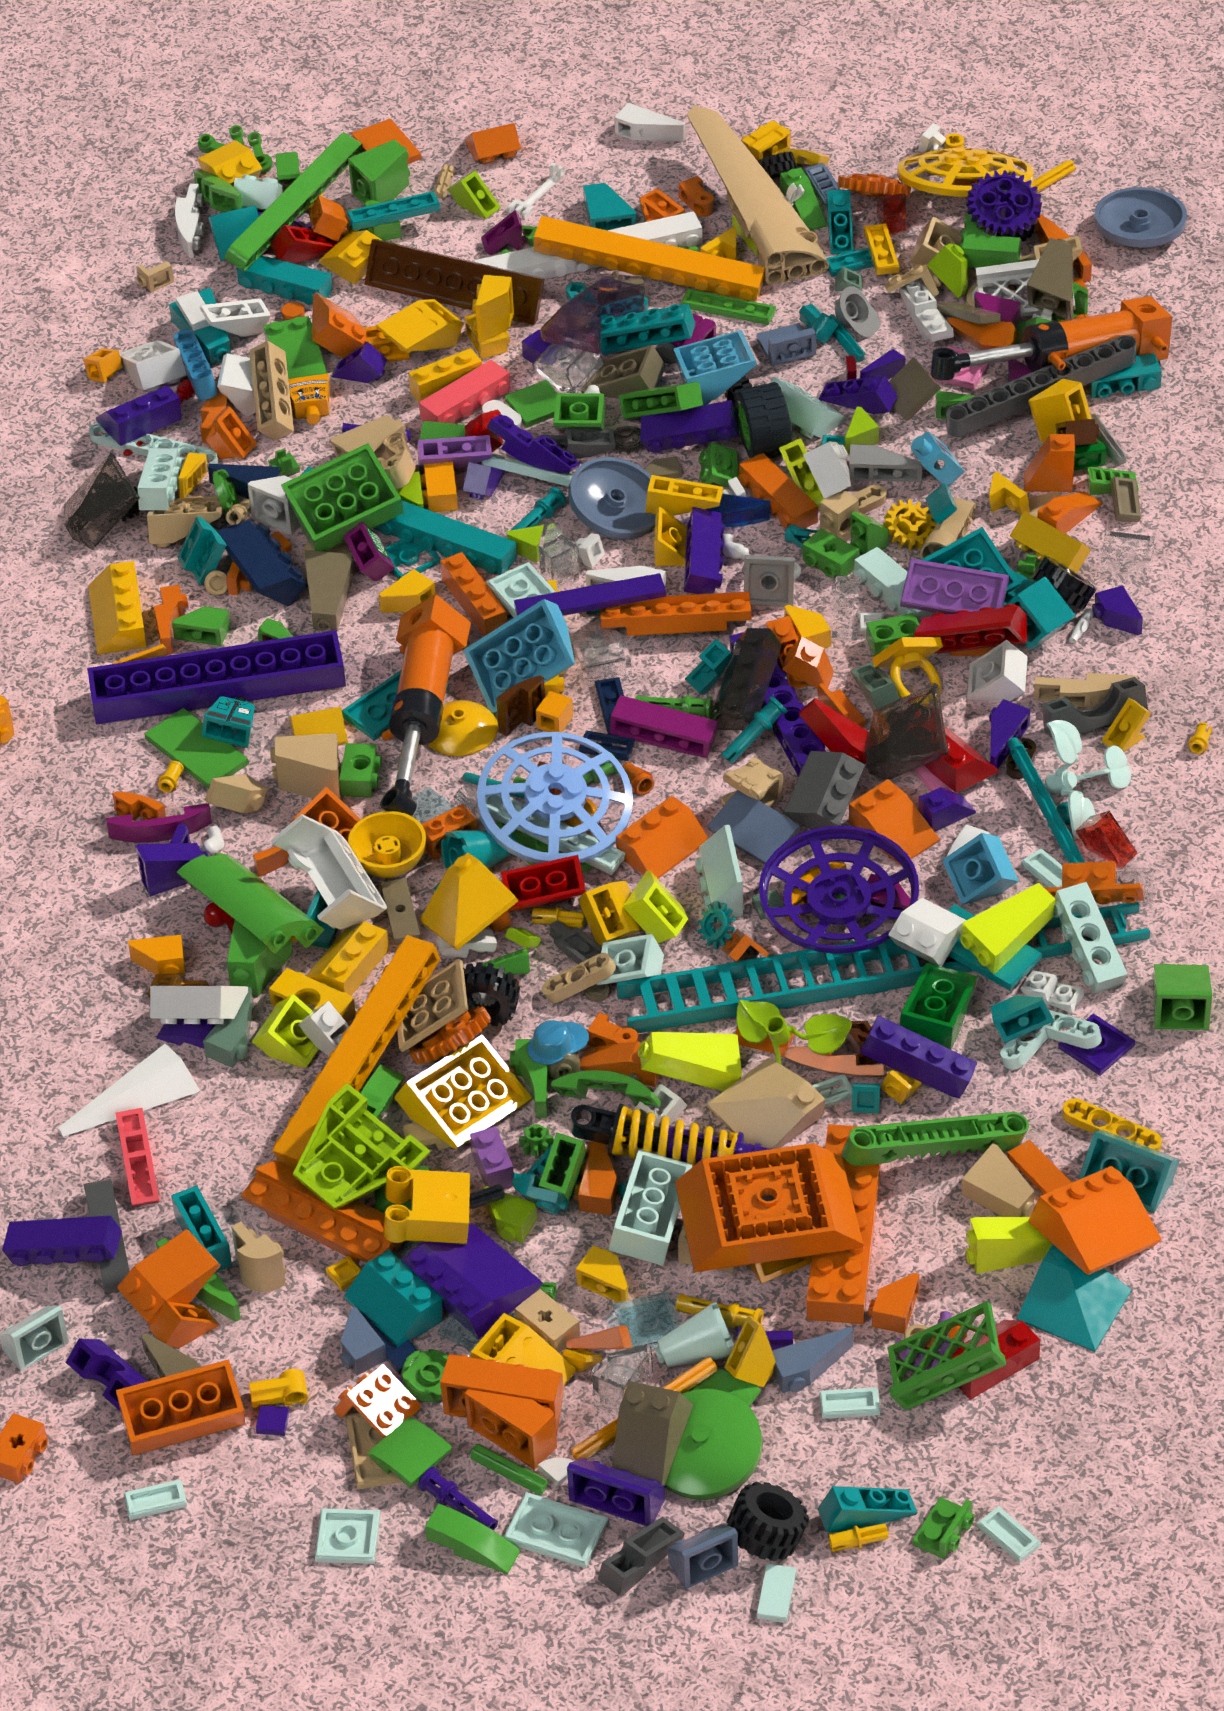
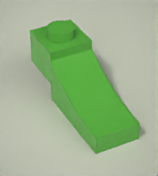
M516 1039L515 1050H510V1067H515L516 1076H522L528 1084L535 1102L536 1118H547L548 1065L538 1064L530 1058L528 1044L531 1039Z

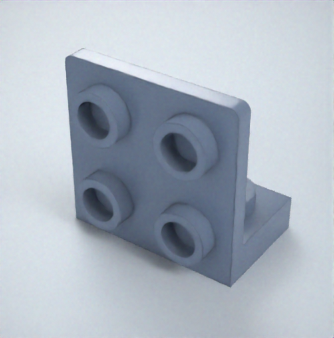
M800 323L756 334V339L772 366L816 355V333L813 328L803 330Z

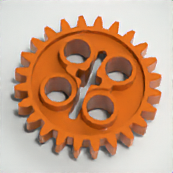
M852 173V176H838L837 187L849 189L851 192H857V194L865 196L896 198L897 195L910 196L911 194L910 186L900 182L898 179H892V177H886L885 175Z
M477 1006L474 1009L472 1007L409 1048V1054L416 1065L436 1061L446 1056L450 1051L454 1052L471 1042L476 1034L481 1033L482 1029L488 1026L487 1024L491 1022V1017L485 1007Z

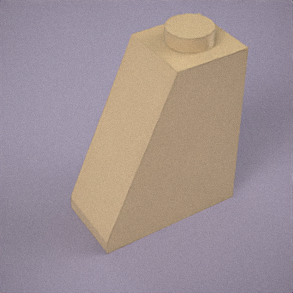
M384 415L339 434L330 441L335 454L339 457L369 443L377 458L388 459L390 456L383 444V440L396 432L402 433L406 442L408 438L405 433L406 427L400 420H394L390 416Z
M992 1143L962 1178L961 1195L1002 1217L1031 1216L1035 1207L1034 1190L998 1145Z

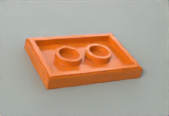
M391 118L351 133L353 138L363 143L361 149L363 152L395 139L408 151L409 158L407 159V164L422 159L419 150Z

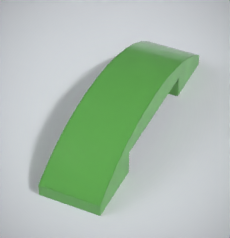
M600 1070L581 1071L557 1078L551 1084V1087L562 1096L586 1099L588 1089L625 1092L635 1104L642 1102L649 1106H661L660 1099L644 1084L616 1072Z

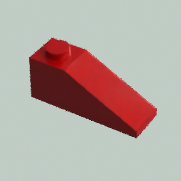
M284 225L270 246L274 250L277 259L285 262L300 263L323 257L338 242L315 233L312 229Z
M816 698L800 710V717L830 752H843L863 764L872 759L876 740L875 735Z

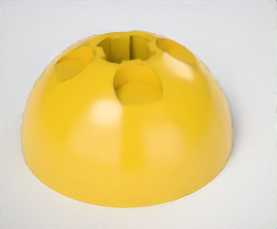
M383 811L368 815L357 822L350 831L348 844L368 874L379 878H395L408 873L418 864L425 850L426 834L421 823L412 816L401 812Z

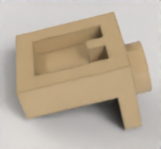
M168 261L149 270L142 264L137 266L138 275L136 279L141 288L145 287L151 293L174 282L172 265Z

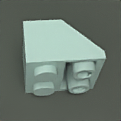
M243 175V178L235 177L234 187L241 194L242 208L256 205L257 210L265 211L287 189V187H284L283 182L272 178H264L263 182L262 179H258L255 176Z

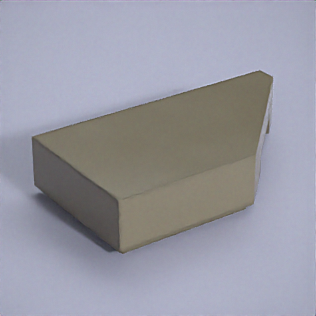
M677 456L655 459L644 469L650 475L673 479L682 477V470Z

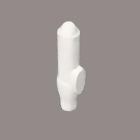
M1092 609L1084 611L1072 630L1069 642L1076 643L1088 629L1089 622L1094 615Z

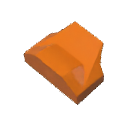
M230 406L224 408L213 420L212 428L205 439L210 448L217 453V457L220 460L232 457L243 459L257 445L255 439Z

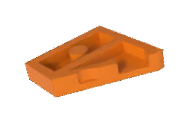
M658 188L639 197L645 222L685 213L684 208Z

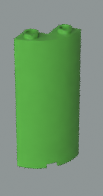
M215 853V855L208 857L201 855L192 859L177 871L195 891L199 890L261 940L274 954L292 936L302 946L308 948L325 930L230 855Z

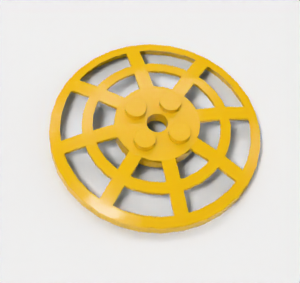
M956 147L930 150L908 156L899 162L897 176L904 184L920 191L944 196L968 197V192L972 186L952 185L955 178L978 179L980 177L985 179L986 173L993 177L994 171L992 169L994 166L1000 168L994 170L999 175H1003L1004 170L1007 173L1016 172L1018 176L1024 175V182H1027L1029 180L1033 181L1034 170L1026 161L1005 153ZM925 159H939L929 164L925 161ZM993 159L1000 160V161H1004V162H1006L1007 164H1003V163H1000V162H997V161H993ZM918 161L919 168L910 172L905 169L907 165ZM1013 164L1024 169L1026 173L1014 168ZM926 171L945 177L943 183H937L916 177V175Z

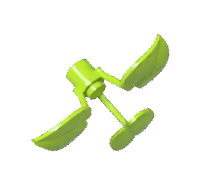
M739 1000L737 1007V1025L741 1036L746 1041L755 1044L763 1042L769 1036L774 1047L776 1062L781 1065L779 1045L786 1044L791 1034L796 1035L802 1040H808V1046L814 1053L830 1054L840 1048L852 1027L851 1020L835 1014H819L806 1021L804 1025L806 1034H802L793 1025L788 1026L785 1019L781 1016L779 1009L769 1002Z

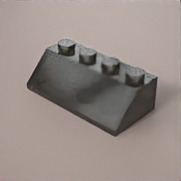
M747 628L735 641L732 650L733 656L726 668L710 716L711 720L718 721L717 730L743 731L754 720V713L756 711L760 712L782 646L770 628Z

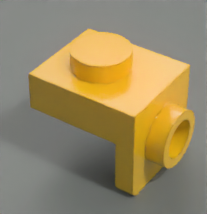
M891 1070L887 1073L880 1088L888 1096L902 1104L921 1086L922 1082L899 1071Z

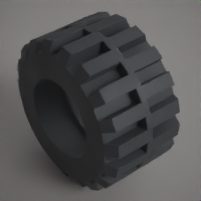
M754 1482L752 1485L748 1484L741 1489L726 1523L727 1526L736 1529L738 1533V1546L741 1549H745L748 1551L747 1553L752 1556L756 1555L760 1559L765 1560L768 1558L771 1561H777L778 1558L781 1560L787 1559L788 1556L794 1553L808 1525L809 1516L806 1514V1507L801 1505V1500L794 1497L790 1491L767 1482L763 1484Z

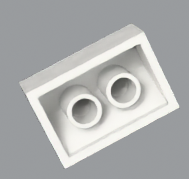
M150 986V1018L161 1019V1024H177V1019H184V1024H200V1019H207V1024H224V1019L235 1018L248 993V987Z

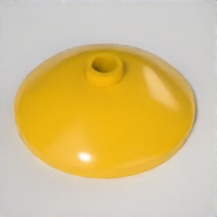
M456 700L444 703L438 737L427 745L438 753L448 756H468L478 753L487 748L496 738L498 732L497 719L487 707L476 702Z

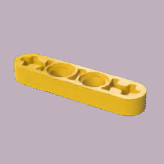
M1072 1098L1063 1104L1062 1116L1064 1120L1092 1134H1094V1131L1104 1130L1119 1136L1117 1134L1118 1131L1126 1130L1132 1135L1123 1138L1135 1142L1137 1137L1136 1143L1141 1145L1152 1141L1154 1144L1146 1147L1161 1151L1162 1139L1160 1135L1148 1128L1081 1099ZM1075 1109L1080 1110V1112L1076 1111L1074 1114L1070 1113V1111H1074ZM1101 1119L1104 1120L1107 1124L1105 1126L1098 1127L1095 1126L1092 1122L1094 1120Z

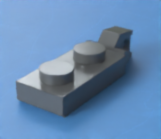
M559 920L549 925V935L554 938V944L577 964L601 953L602 947L578 927L568 929Z

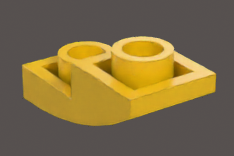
M782 149L777 152V154L793 152L796 164L807 163L812 166L820 163L827 165L830 158L818 152L801 149Z

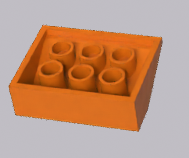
M1112 1166L1039 1196L1028 1220L1033 1227L1087 1275L1151 1248L1162 1240L1132 1183Z

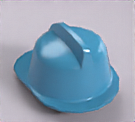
M556 1020L545 1021L535 1029L533 1038L528 1044V1054L538 1064H555L563 1060L565 1057L562 1058V1056H565L567 1053L574 1054L584 1048L589 1041V1033L585 1027L578 1023Z

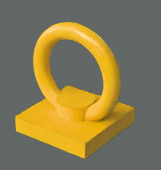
M901 637L872 658L874 668H890V679L895 684L898 696L905 703L923 709L931 707L939 699L941 681L936 669L926 658L943 647L940 637ZM920 666L928 675L931 683L929 696L917 698L909 693L901 681L900 669L909 670Z

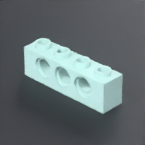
M178 448L149 449L137 488L139 510L169 509L170 502L175 499V491L178 488V476L183 466V457H179Z
M1087 882L1057 890L1054 915L1059 917L1062 922L1063 935L1066 940L1070 941L1073 947L1072 954L1075 962L1081 965L1085 985L1090 986L1093 993L1123 985L1128 975ZM1077 913L1081 915L1082 918H1076L1072 914ZM1083 936L1090 937L1093 941H1086L1083 939ZM1093 959L1100 960L1103 964H1096Z

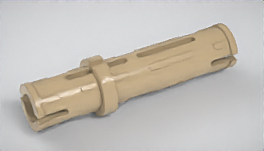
M242 500L239 504H235L229 509L226 514V520L229 524L234 525L236 523L237 525L247 519L248 515L251 514L250 500Z

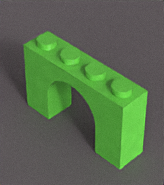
M972 214L965 215L964 228L966 229H962V243H959V247L964 251V256L968 259V267L979 268L1020 261V238L986 234L983 232L984 226L977 228V221L971 222Z

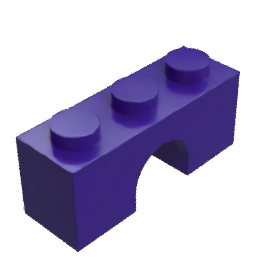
M79 1338L65 1362L83 1379H92L104 1384L107 1388L102 1396L119 1411L120 1407L116 1390L148 1382L101 1339Z

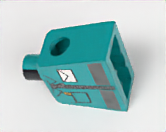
M224 696L219 697L204 715L201 736L248 748L255 705L248 703L247 699L243 696H237L234 699Z

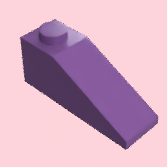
M490 435L418 440L420 475L425 474L424 464L453 462L455 471L467 467L469 462L478 463L492 458Z

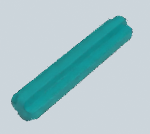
M831 314L830 317L839 324L833 332V336L849 356L855 357L856 362L865 360L863 349L837 317Z

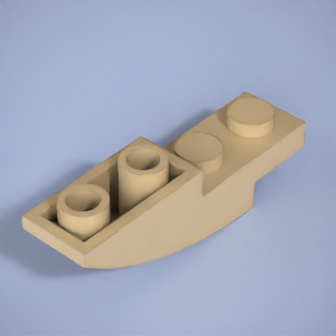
M1087 673L1086 680L1035 677L1034 700L1053 701L1065 697L1077 709L1093 708L1106 698L1111 683L1132 677L1138 679V676Z

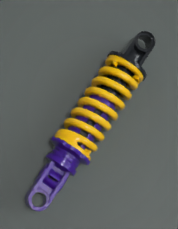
M621 1103L616 1112L588 1105H578L571 1112L570 1131L572 1135L579 1139L608 1145V1155L627 1157L629 1152V1157L635 1160L638 1150H643L653 1154L658 1152V1155L693 1164V1167L700 1160L706 1158L769 1150V1148L761 1147L760 1143H755V1145L747 1144L744 1142V1133L730 1132L727 1139L728 1133L726 1130L721 1129L718 1136H714L713 1128L706 1126L703 1133L698 1132L699 1125L694 1122L690 1124L689 1129H684V1121L682 1119H677L674 1126L669 1125L670 1119L668 1116H662L657 1127L654 1126L655 1114L652 1112L647 1113L644 1123H640V1110L634 1109L632 1111V1109L627 1108V1106ZM585 1119L589 1121V1123L582 1125L579 1124L577 1120Z

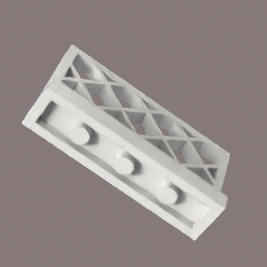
M1039 259L976 268L978 292L987 294L983 292V288L993 286L997 289L993 296L998 297L1003 292L1010 297L1009 299L1016 300L1023 305L1020 308L1021 317L1041 314L1042 310L1029 306L1028 301L1019 296L1025 289L1027 290V283ZM1012 284L1020 285L1015 293L1006 287ZM1073 292V310H1076Z

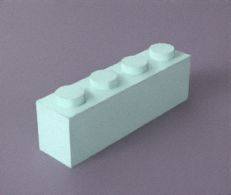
M876 547L854 559V577L859 584L864 583L875 597H880L884 600L890 610H895L900 615L915 613L919 624L922 618L931 617L932 614H935V612L900 607L907 571L880 548Z

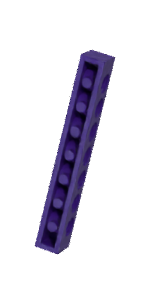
M758 628L731 635L730 652L733 654L732 657L760 708L762 709L769 702L768 698L773 696L788 711L786 714L782 713L772 724V730L799 777L810 751L826 752L825 745L800 717L799 712L805 706L797 700L796 690L794 686L789 685L786 672L780 669L776 654L771 653L767 638L762 637Z

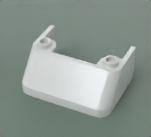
M301 814L271 840L273 845L287 851L289 854L288 861L295 869L301 868L309 874L328 905L317 917L333 929L338 928L342 930L379 916L387 909L384 900L349 844L336 830Z

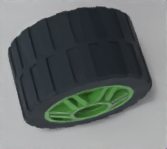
M772 382L737 390L735 406L739 411V430L748 457L752 458L763 453L768 458L782 455L779 448L793 442L787 404L779 384Z

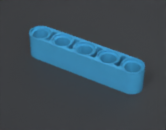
M192 330L177 332L174 335L175 345L180 350L186 374L197 398L201 400L213 398L218 393L215 380L195 333Z

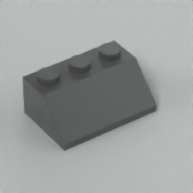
M810 751L783 815L811 830L826 826H840L865 764L843 752Z

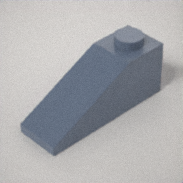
M850 1326L773 1350L776 1361L773 1374L782 1393L803 1390L853 1347L852 1327Z

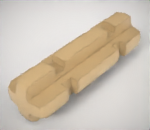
M445 164L441 168V173L434 190L437 198H446L447 189L450 187L451 177L454 174V167L452 165L448 166Z

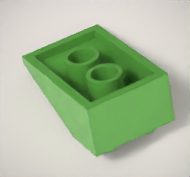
M309 316L296 317L286 321H276L263 325L265 342L270 341L286 353L288 379L327 374L319 344L312 341V323Z

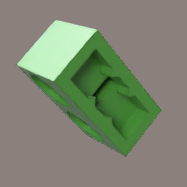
M915 613L866 623V640L874 657L901 637H914V632L919 625Z

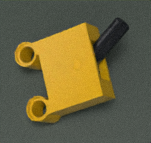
M394 1166L387 1171L385 1196L388 1201L397 1205H391L385 1211L384 1237L394 1243L407 1240L467 1244L469 1210L504 1199V1189L502 1185L498 1184L470 1193V1173L411 1170L402 1166ZM409 1199H412L411 1211L407 1207L399 1204L405 1203Z

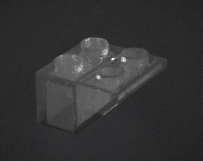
M548 520L544 523L539 543L540 573L546 581L557 580V590H563L579 581V548L575 541L570 540L563 533L560 527H556Z

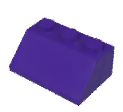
M167 385L102 413L96 417V422L122 446L182 420L180 397Z
M584 1458L573 1461L567 1466L569 1501L644 1526H649L655 1521L665 1501L664 1485L653 1479H644L632 1475L626 1470H617L605 1466L599 1461H590Z

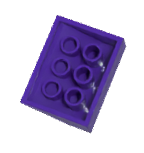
M473 1223L469 1224L467 1244L422 1241L401 1259L408 1268L442 1298V1308L478 1339L490 1330L503 1313L508 1315L543 1285L540 1279Z

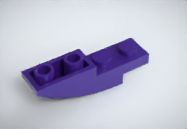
M500 414L492 418L487 425L490 430L505 440L501 447L502 450L533 467L552 472L570 473L581 464L575 460L573 454L563 451L558 447L552 438L542 435L537 439H533L531 433L521 430L508 416Z

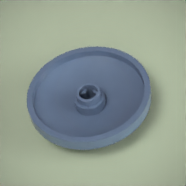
M1132 187L1114 191L1103 197L1096 205L1094 222L1097 230L1112 242L1130 247H1154L1169 243L1183 233L1187 223V210L1184 204L1170 193L1154 188Z
M615 457L591 459L580 465L572 476L568 487V498L571 508L587 527L601 535L615 539L642 537L655 527V514L645 513L647 490L651 475L642 467L625 459Z

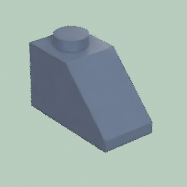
M356 1306L350 1309L341 1338L342 1354H340V1359L347 1370L352 1368L358 1376L386 1361V1348L384 1342Z

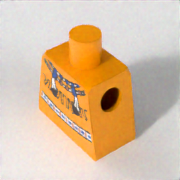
M328 374L288 379L291 409L296 419L306 418L309 424L314 425L320 422V416L329 415L330 383Z

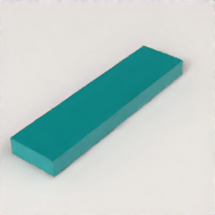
M434 191L349 210L346 211L352 230L356 231L441 211Z

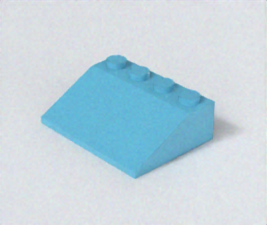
M742 330L673 348L683 383L699 381L703 405L716 400L757 365Z
M546 599L536 603L463 650L487 706L493 714L497 713L496 698L512 686L539 675L544 677V683L575 665L569 631L559 606Z

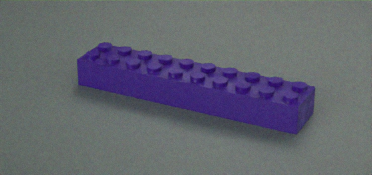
M337 630L87 668L96 725L175 713L182 708L187 711L208 708L219 697L223 696L232 699L237 696H243L247 701L346 686L344 664Z

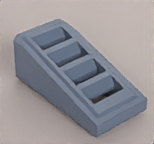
M824 163L808 167L804 170L815 195L826 207L827 190H841L840 187H837V182Z

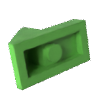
M288 152L275 155L278 181L296 180L300 176L298 153Z

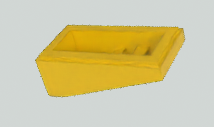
M187 454L178 476L179 499H185L207 474V456L205 454Z

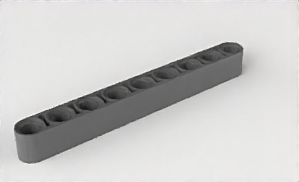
M1130 335L1116 337L1064 359L1063 361L1066 366L1063 370H1058L1052 364L955 404L946 411L947 432L950 436L961 437L1030 408L1029 399L1061 379L1081 382L1084 386L1130 367L1136 362V339Z

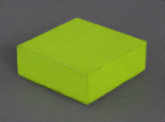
M509 928L505 934V938L525 948H537L542 940L541 937L523 928Z

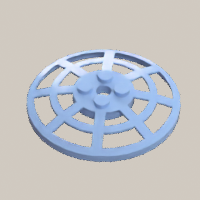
M562 732L530 734L515 739L501 747L484 766L479 778L476 796L481 822L497 844L509 853L536 864L578 855L580 863L600 856L616 843V836L627 828L633 805L632 787L628 775L619 761L599 744L581 736ZM552 740V746L536 748L524 754H520L513 749L528 742ZM562 740L584 745L598 752L599 755L591 759L577 750L562 747ZM552 753L551 763L539 767L529 760L537 755ZM562 754L576 757L585 763L574 769L562 764ZM502 755L511 759L513 762L505 771L502 784L486 786L487 777L495 762ZM609 761L617 769L625 787V794L610 790L607 777L600 765ZM519 766L530 773L525 783H510L513 773ZM593 770L600 780L602 789L588 787L583 776ZM557 788L562 791V794L552 795L549 790ZM509 793H524L527 805L517 812L511 802ZM501 794L503 806L511 817V820L502 829L495 824L489 814L485 796ZM586 797L602 799L598 810L592 817L583 808ZM609 800L625 804L620 821L609 835H606L597 823L605 815L609 806ZM534 813L543 819L549 820V829L536 826L528 822L527 819ZM575 815L582 822L581 825L573 828L560 829L561 820L572 818ZM520 826L532 834L549 838L548 853L527 848L513 841L509 836ZM589 830L598 840V843L583 850L559 853V839L575 837Z

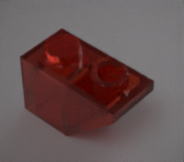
M905 193L884 196L877 200V219L879 224L885 223L887 225L889 233L905 231Z

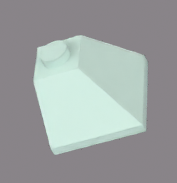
M653 934L603 942L601 953H607L616 964V969L610 977L597 983V985L661 975L664 954Z

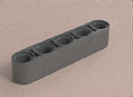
M111 1178L85 1183L84 1189L90 1217L111 1215L121 1229ZM122 1233L115 1260L99 1262L105 1294L118 1292L117 1286L130 1271Z

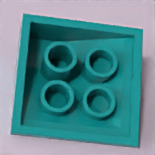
M983 527L921 559L923 561L1009 575L1006 594L1020 587V582Z
M1052 1244L1042 1260L1017 1320L1096 1352L1132 1289L1104 1268L1087 1275Z

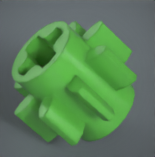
M538 1124L524 1128V1136L519 1137V1146L523 1148L524 1155L530 1154L535 1156V1159L542 1156L554 1141L553 1136L549 1134V1128H544Z

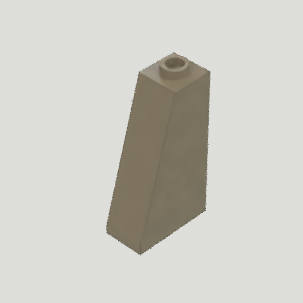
M305 550L313 629H319L323 632L329 630L338 631L355 573L354 557L352 554Z

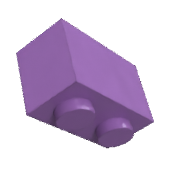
M497 1127L470 1133L471 1153L484 1185L491 1187L500 1184L503 1189L513 1187V1165Z

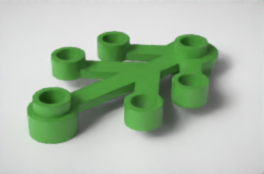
M239 125L232 126L229 129L231 138L244 145L242 127ZM252 132L247 137L249 145L253 147L254 155L262 167L260 173H267L272 168V158L267 154H263L261 135L258 132ZM203 134L198 140L199 150L203 153H209L224 146V144L216 142L215 138L210 134Z

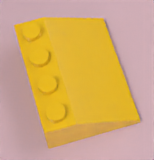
M483 1035L406 1082L394 1096L410 1119L454 1149L470 1140V1133L491 1127L533 1099Z

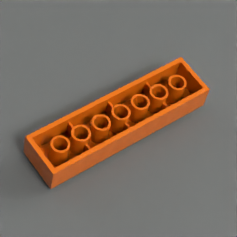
M828 1124L825 1149L842 1157L863 1240V1248L812 1255L806 1300L807 1320L864 1324L881 1164L854 1166L843 1158L842 1150L850 1131L860 1126Z

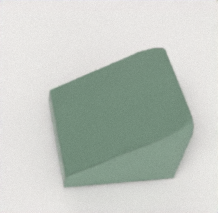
M842 267L835 276V291H843V289L849 286L856 287L862 291L863 276L846 267Z

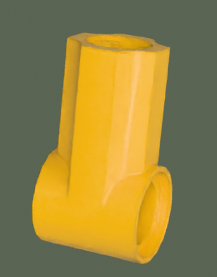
M300 1369L285 1370L279 1378L249 1382L253 1408L260 1407V1405L268 1406L284 1403L287 1407H291V1404L302 1403L303 1405L306 1404L309 1398L305 1374Z

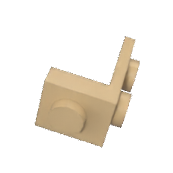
M918 264L910 268L909 273L890 277L887 280L888 282L885 283V288L890 293L922 278L928 291L935 297L940 294L937 287L941 286V283L935 274L931 275L927 264L924 266Z

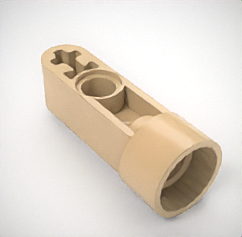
M953 497L957 511L941 524H936L933 532L928 535L920 550L921 559L966 535L976 514V502Z

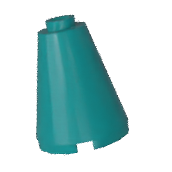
M453 830L444 834L447 836L446 839L441 841V854L445 868H449L456 859L464 856L466 853H470L480 860L488 869L513 855L497 844L487 830ZM511 834L509 837L516 842L515 837Z

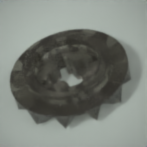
M623 426L613 431L616 445L614 450H617L619 454L627 452L629 455L632 451L638 454L640 449H645L640 441L641 429L635 426ZM632 438V442L629 441L628 443H624V441H628Z

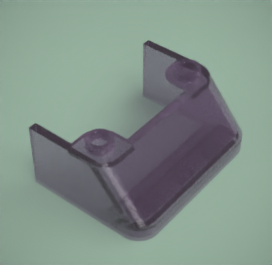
M611 276L602 277L601 280H598L566 302L541 327V339L545 342L599 354L601 352V317H597V315L602 313L618 317L631 312H644V286L615 280Z

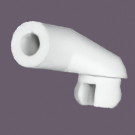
M211 826L207 830L209 839L204 842V845L200 846V850L202 852L206 851L208 856L215 855V853H219L224 848V840L218 826Z

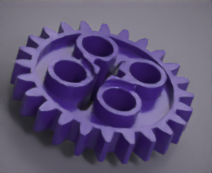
M1006 170L1003 171V175H999L997 171H994L993 177L986 173L985 179L979 177L977 184L973 183L971 190L968 192L967 213L972 214L971 222L977 221V228L985 227V233L991 230L993 231V236H996L999 232L1003 237H1005L1006 233L1014 237L1017 231L1020 235H1023L1024 229L1030 231L1031 225H1036L1037 218H1040L1042 202H1040L1041 194H1037V187H1031V180L1024 182V175L1016 178V172L1009 176Z

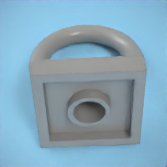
M745 555L742 572L744 574V592H750V605L793 606L794 580L801 574V567L795 562V557Z

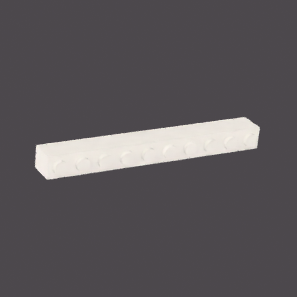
M694 211L607 230L671 246H681L682 248L703 244L702 226ZM534 247L474 260L477 263L545 279L557 276L562 277L566 274L579 271L585 272L588 269L601 267L549 254H541L534 251Z

